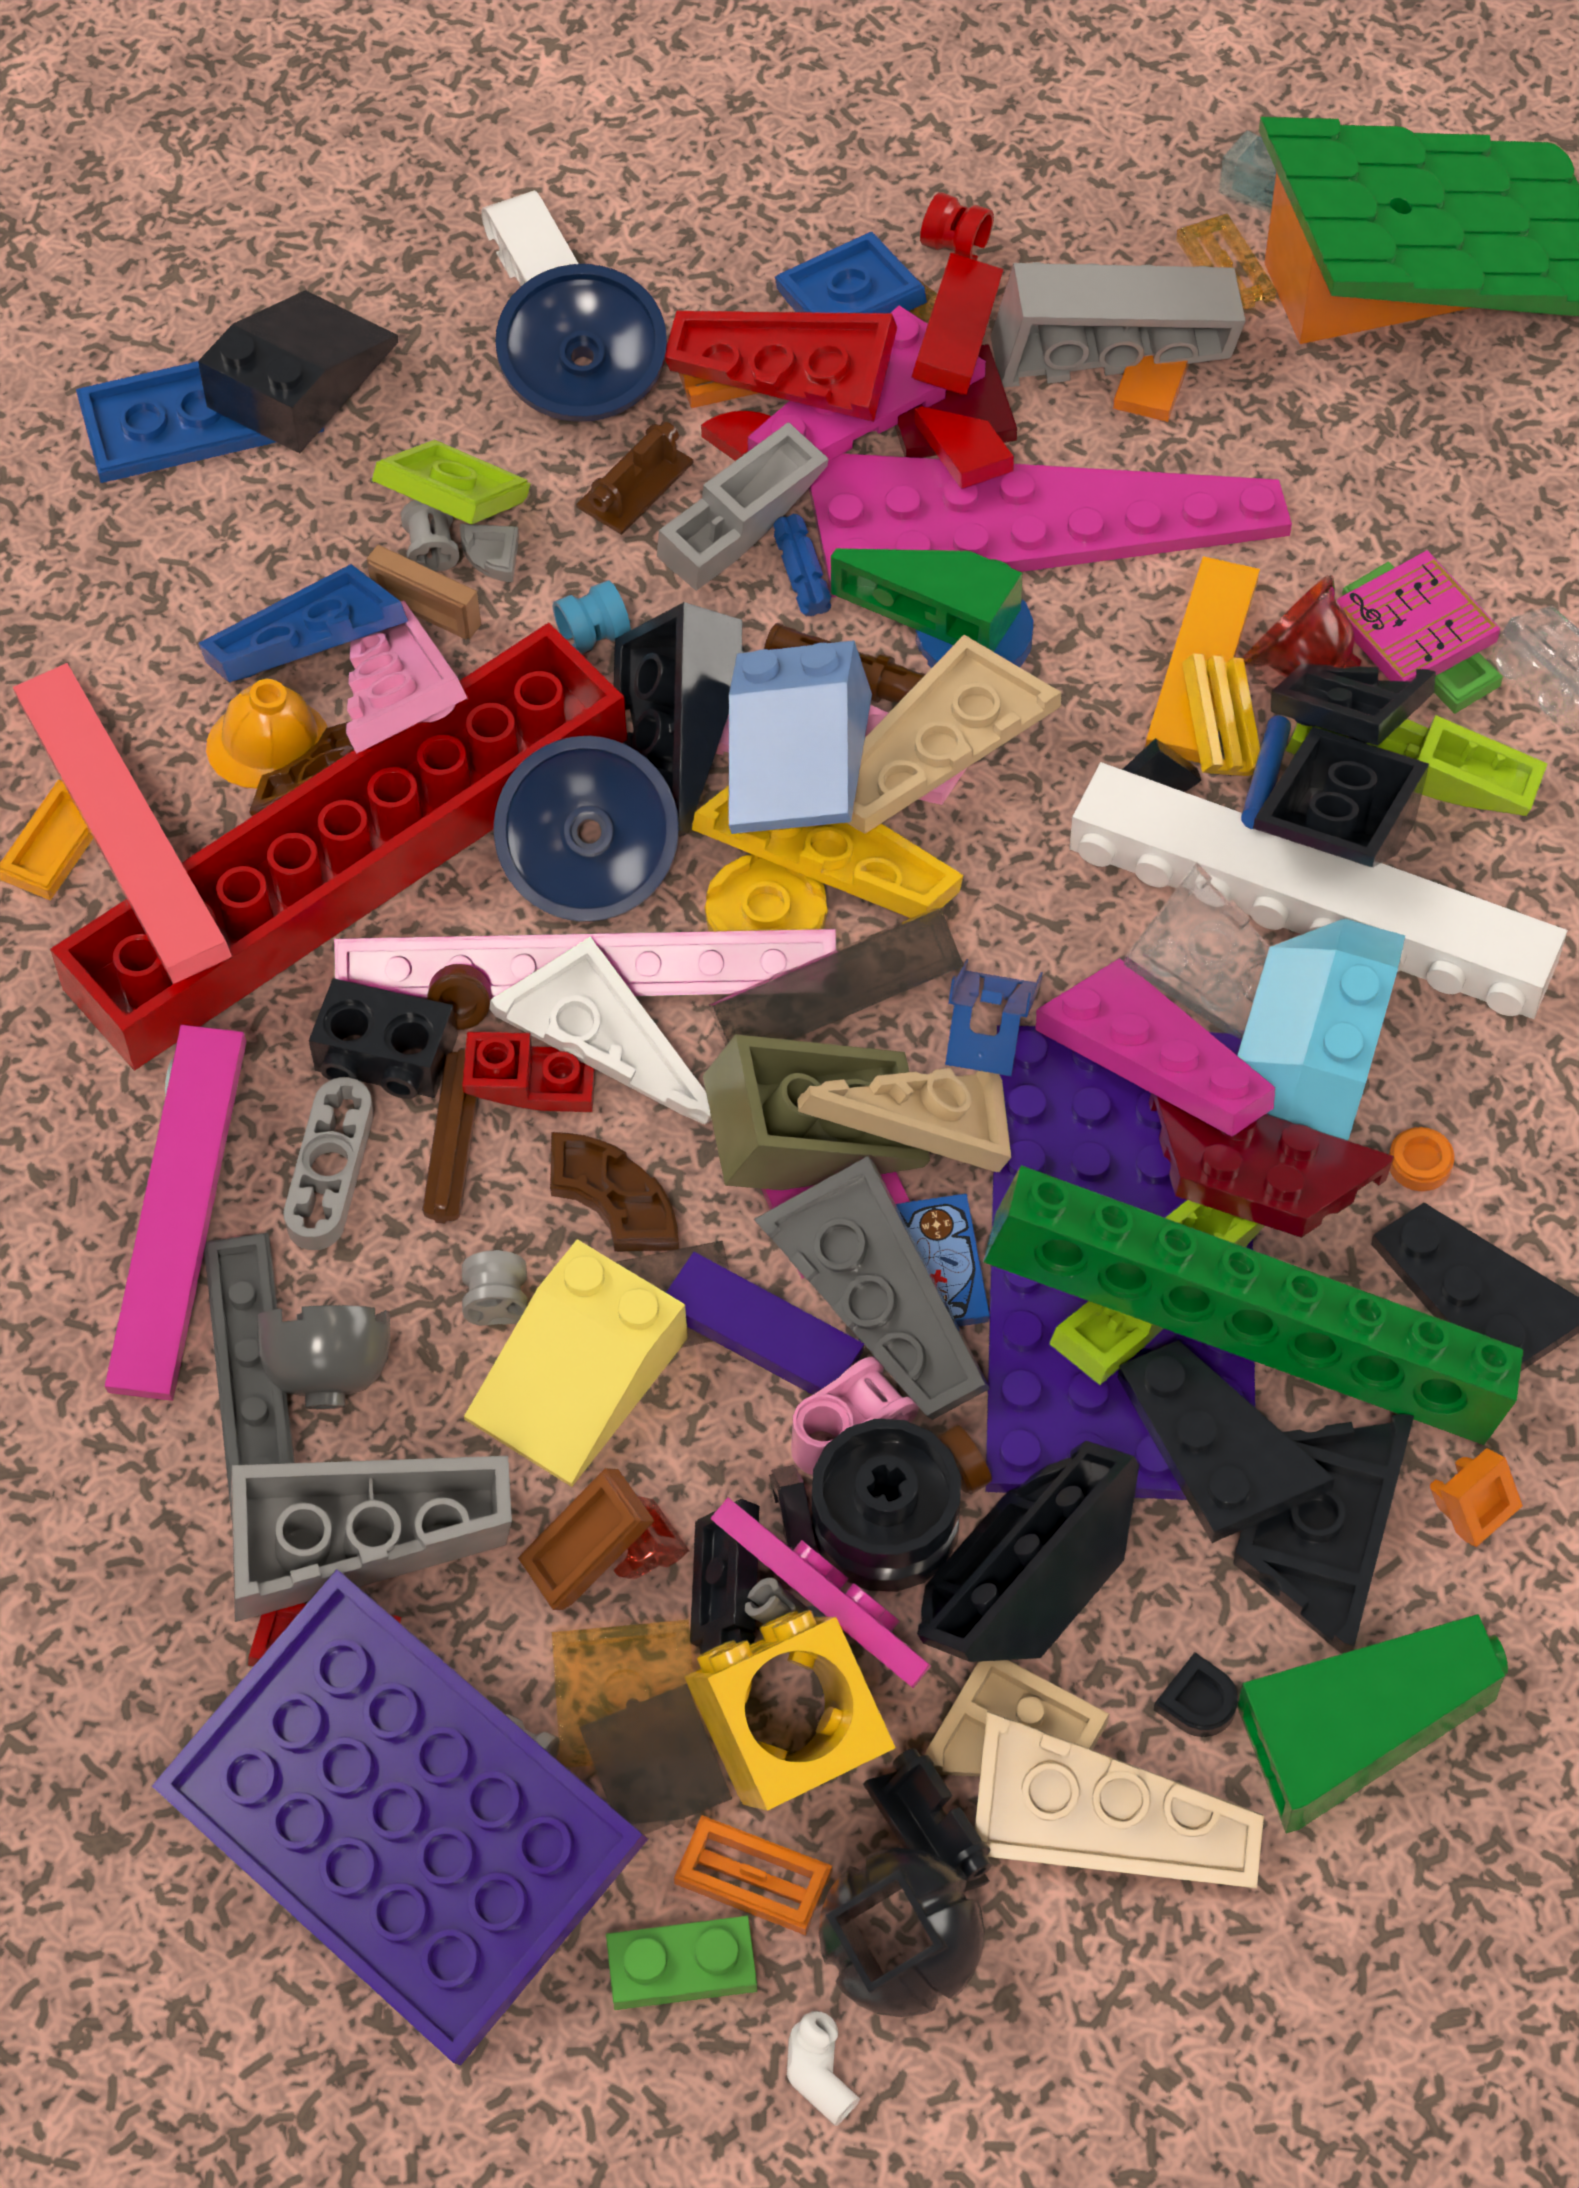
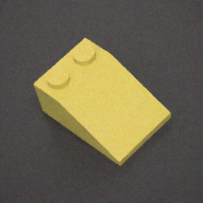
M577 1239L537 1288L465 1413L464 1419L573 1487L687 1341L685 1304Z

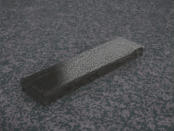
M934 908L709 1004V1007L725 1046H727L735 1034L793 1040L961 968L964 965L942 909Z

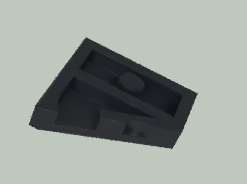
M1301 664L1271 691V712L1295 719L1301 725L1317 726L1366 744L1370 743L1378 746L1435 692L1436 672L1428 669H1416V677L1411 682L1378 680L1379 667L1354 666L1338 668L1332 665Z

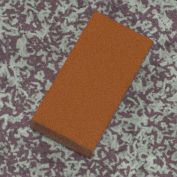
M605 1468L533 1541L518 1559L552 1610H564L571 1606L654 1522V1519L619 1469Z

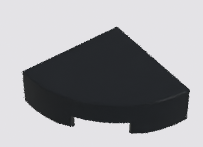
M1156 738L1122 769L1182 792L1191 789L1201 781L1197 767Z
M794 1465L772 1469V1474H769L775 1503H779L784 1527L783 1534L787 1545L794 1550L802 1540L810 1547H815L816 1543L804 1481Z

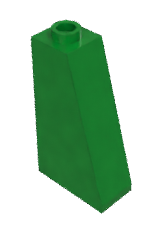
M1479 1614L1242 1683L1237 1708L1286 1834L1300 1830L1496 1701L1504 1677L1508 1674V1662L1499 1638L1496 1635H1487Z

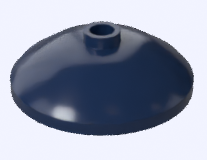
M569 264L544 271L519 287L502 310L496 329L495 342L501 373L511 390L524 403L536 411L553 418L586 422L615 416L631 408L645 397L655 385L662 372L667 348V334L664 318L657 303L649 292L634 279L605 266ZM580 357L592 360L586 366H578L573 363Z
M577 736L565 738L550 743L532 753L508 778L495 810V848L507 878L515 889L534 906L548 914L566 920L579 922L608 920L638 907L665 880L678 848V811L672 792L664 777L638 751L623 743L603 737ZM594 821L599 823L601 827V836L594 843H584L579 835L580 828L584 823Z

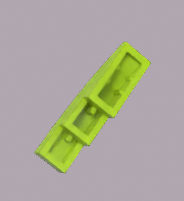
M1435 715L1428 728L1406 719L1378 746L1373 745L1429 763L1422 792L1424 796L1464 807L1527 816L1530 812L1548 764ZM1297 722L1285 751L1295 755L1312 727H1320L1305 726ZM1329 731V732H1332V733H1335V734H1338V735H1341V736H1345V735H1342V734H1339V733H1336V732H1333V731Z
M1190 1200L1185 1201L1165 1217L1246 1247L1264 1227V1225L1194 1203ZM1088 1301L1056 1327L1049 1344L1101 1385L1119 1369V1365L1129 1361L1164 1328Z

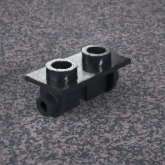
M916 1748L908 1749L893 1761L896 1772L871 1778L863 1783L903 1848L925 1851L944 1859L966 1879L967 1886L963 1892L989 1883L990 1880L985 1873L992 1867L991 1862L987 1858L990 1848L986 1842L981 1840L960 1807L950 1810L948 1814L943 1810L942 1807L953 1795L934 1768V1762L929 1755L921 1756Z

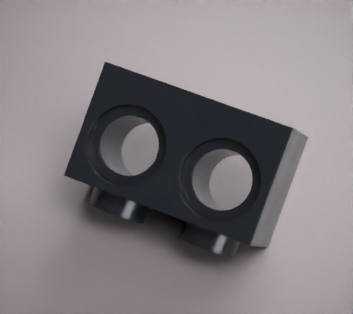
M332 978L308 1041L315 1071L321 1072L328 1080L340 1077L354 1078L361 1082L379 1085L387 1093L402 1099H412L417 1094L435 1098L442 1081L445 1058L453 1051L458 1033L453 1005ZM352 1035H360V1036H361L360 1038H358V1039H356V1040H351V1041H345V1040H343L344 1038H346V1037H348V1036H352ZM410 1049L422 1050L415 1054H402Z

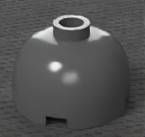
M322 1305L302 1306V1313L297 1314V1320L282 1322V1309L269 1310L259 1313L257 1316V1344L260 1362L269 1380L283 1392L305 1396L306 1409L326 1410L344 1408L345 1395L366 1390L379 1378L388 1360L391 1337L390 1312L387 1310L375 1315L374 1307Z

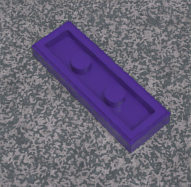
M694 1251L666 1292L685 1304L687 1327L812 1395L838 1379L859 1360L863 1353L864 1343Z

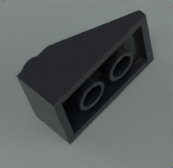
M304 290L233 323L199 359L198 364L207 408L300 454L398 344V335Z
M1312 727L1255 817L1253 829L1373 868L1396 856L1416 821L1429 763Z

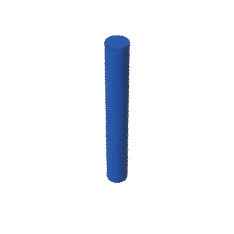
M1277 715L1271 717L1266 726L1241 815L1242 823L1249 829H1253L1255 817L1277 782L1291 730V723L1284 716Z

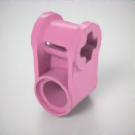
M867 1357L856 1362L838 1379L814 1395L804 1399L797 1406L793 1415L791 1451L796 1465L805 1473L813 1475V1469L821 1453L830 1442L814 1440L808 1436L809 1434L824 1431L837 1437L846 1428L869 1420L893 1419L906 1420L912 1423L917 1416L919 1407L910 1397H902L882 1374L884 1367L875 1357Z

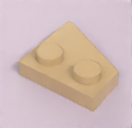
M1009 1660L981 1661L977 1663L924 1755L930 1756L934 1762L933 1766L939 1775L980 1777L987 1711L1091 1750L1094 1749L1108 1724L1109 1713Z

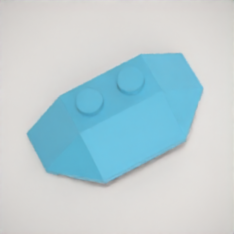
M1344 918L1269 947L1237 1055L1275 1087L1274 1109L1266 1113L1267 1115L1295 1124L1305 1125L1313 1130L1347 1141L1349 1140L1395 982L1405 935Z

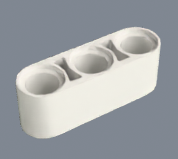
M531 191L482 208L481 215L486 235L489 240L495 239L499 246V251L496 254L509 277H516L520 286L534 276L549 269L569 264H579L536 191Z

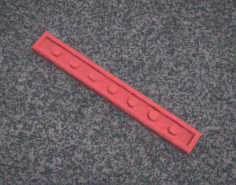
M68 663L14 686L13 690L23 711L173 984L231 958L232 955L226 940Z

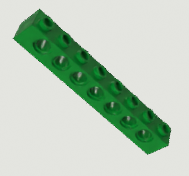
M1020 1166L995 1214L983 1261L986 1264L1391 1412L1414 1416L1413 1420L1473 1442L1485 1445L1517 1401L1523 1349L1028 1167Z

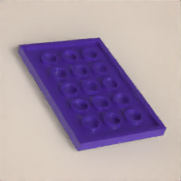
M337 1569L152 1785L158 1793L449 2060L460 2066L648 1841V1838Z

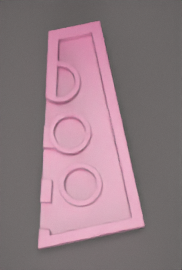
M404 600L401 603L408 622L350 641V660L355 670L349 673V685L353 691V697L348 699L347 711L352 721L346 724V734L356 754L421 721L433 722L448 715L454 709L455 704L467 699L458 677Z

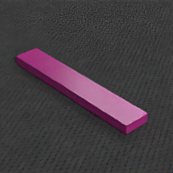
M186 1025L180 1026L104 1386L108 1393L173 1401L247 1042L244 1032Z

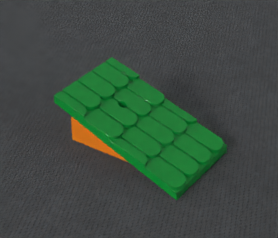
M1260 117L1259 133L1276 169L1264 263L1299 344L1470 308L1579 316V183L1574 175V166L1571 159L1556 144L1550 142L1491 141L1490 135L1413 133L1407 128L1400 126L1340 125L1339 119Z

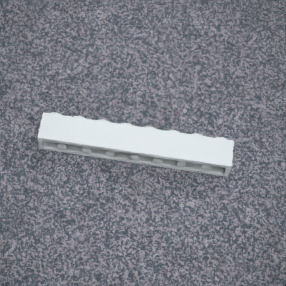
M1100 762L1072 817L1070 850L1078 852L1090 864L1101 867L1111 864L1135 873L1141 881L1150 886L1165 887L1168 885L1193 894L1197 901L1207 907L1219 909L1226 906L1248 914L1257 924L1267 929L1278 930L1286 928L1299 934H1305L1345 918L1405 935L1397 972L1401 970L1425 979L1430 986L1445 994L1461 992L1487 1002L1492 1010L1506 1016L1521 1014L1532 1019L1535 1018L1559 962L1568 931L1382 863L1373 868L1256 829H1249L1241 821V812Z

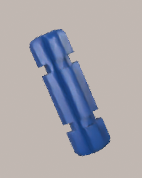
M795 513L788 517L780 516L773 524L775 529L774 538L778 549L783 551L781 557L793 591L798 594L796 600L800 611L805 616L826 613L831 608V594L826 581L821 578L824 574L812 541L806 536L808 530L805 521L800 515Z

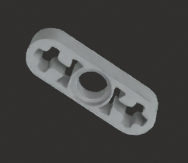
M340 1077L332 1079L323 1084L317 1091L283 1213L287 1232L290 1239L297 1246L307 1250H321L331 1246L341 1237L344 1231L374 1118L370 1092L362 1082L354 1078ZM343 1099H351L355 1109H349L345 1114L343 1122L344 1134L335 1132L336 1120L333 1108H339L342 1105ZM325 1153H338L348 1160L345 1168L332 1176H322L312 1170L313 1162ZM314 1191L324 1194L322 1206L325 1219L318 1220L315 1228H306L303 1217H310L313 1213L316 1202Z

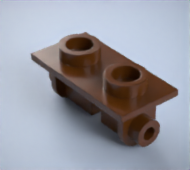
M665 421L660 425H650L646 430V435L603 478H597L592 483L591 490L576 504V507L622 535L694 463L691 457L677 450L676 441L679 439V434L676 428Z

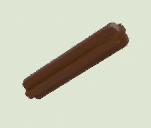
M460 1048L458 1052H451L445 1058L422 1211L426 1218L441 1224H446L447 1221H455L461 1214L478 1097L463 1093L465 1048Z

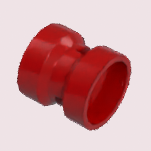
M938 192L930 202L925 213L920 231V242L922 245L935 250H941L946 247L954 250L955 254L977 260L979 256L972 254V248L975 245L984 249L987 245L994 223L993 210L979 205H973L968 208L960 205L957 197Z

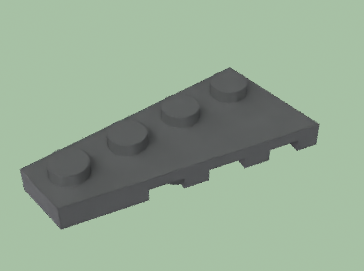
M868 1156L754 1219L928 1418L934 1420L990 1389L875 1163Z

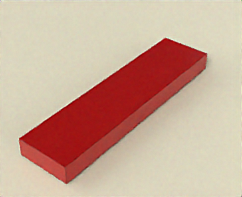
M950 253L911 378L955 393L967 395L1004 269Z

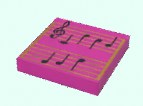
M1428 550L1334 600L1330 613L1390 681L1411 682L1416 677V669L1432 670L1438 675L1498 642L1500 628Z

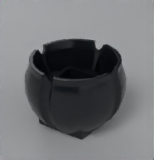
M892 1848L879 1850L867 1855L866 1866L863 1869L859 1870L856 1867L849 1866L840 1874L830 1888L821 1910L819 1940L821 1955L825 1965H834L839 1970L836 1985L842 1993L857 2005L874 2013L895 2017H909L934 2011L938 2004V1997L941 1995L948 1999H954L963 1991L975 1974L980 1961L985 1931L979 1902L975 1899L966 1898L963 1893L967 1886L966 1879L957 1869L944 1859L925 1851ZM903 1889L933 1945L884 1974L853 1919Z

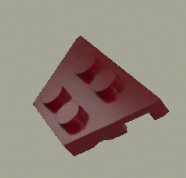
M1153 1093L1150 1095V1110L1158 1111L1162 1125L1159 1141L1164 1157L1171 1163L1169 1176L1176 1197L1190 1200L1194 1203L1300 1238L1320 1226L1325 1216L1338 1214L1354 1203L1357 1191L1373 1181L1378 1186L1387 1180L1394 1159L1393 1155L1267 1114L1234 1136H1230Z

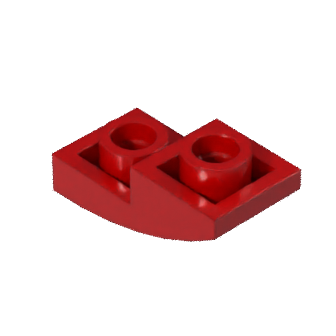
M467 1032L462 1088L463 1093L525 1109L593 1112L596 1069L579 1061L569 1052L560 1051L554 1047L532 1046L531 1033Z

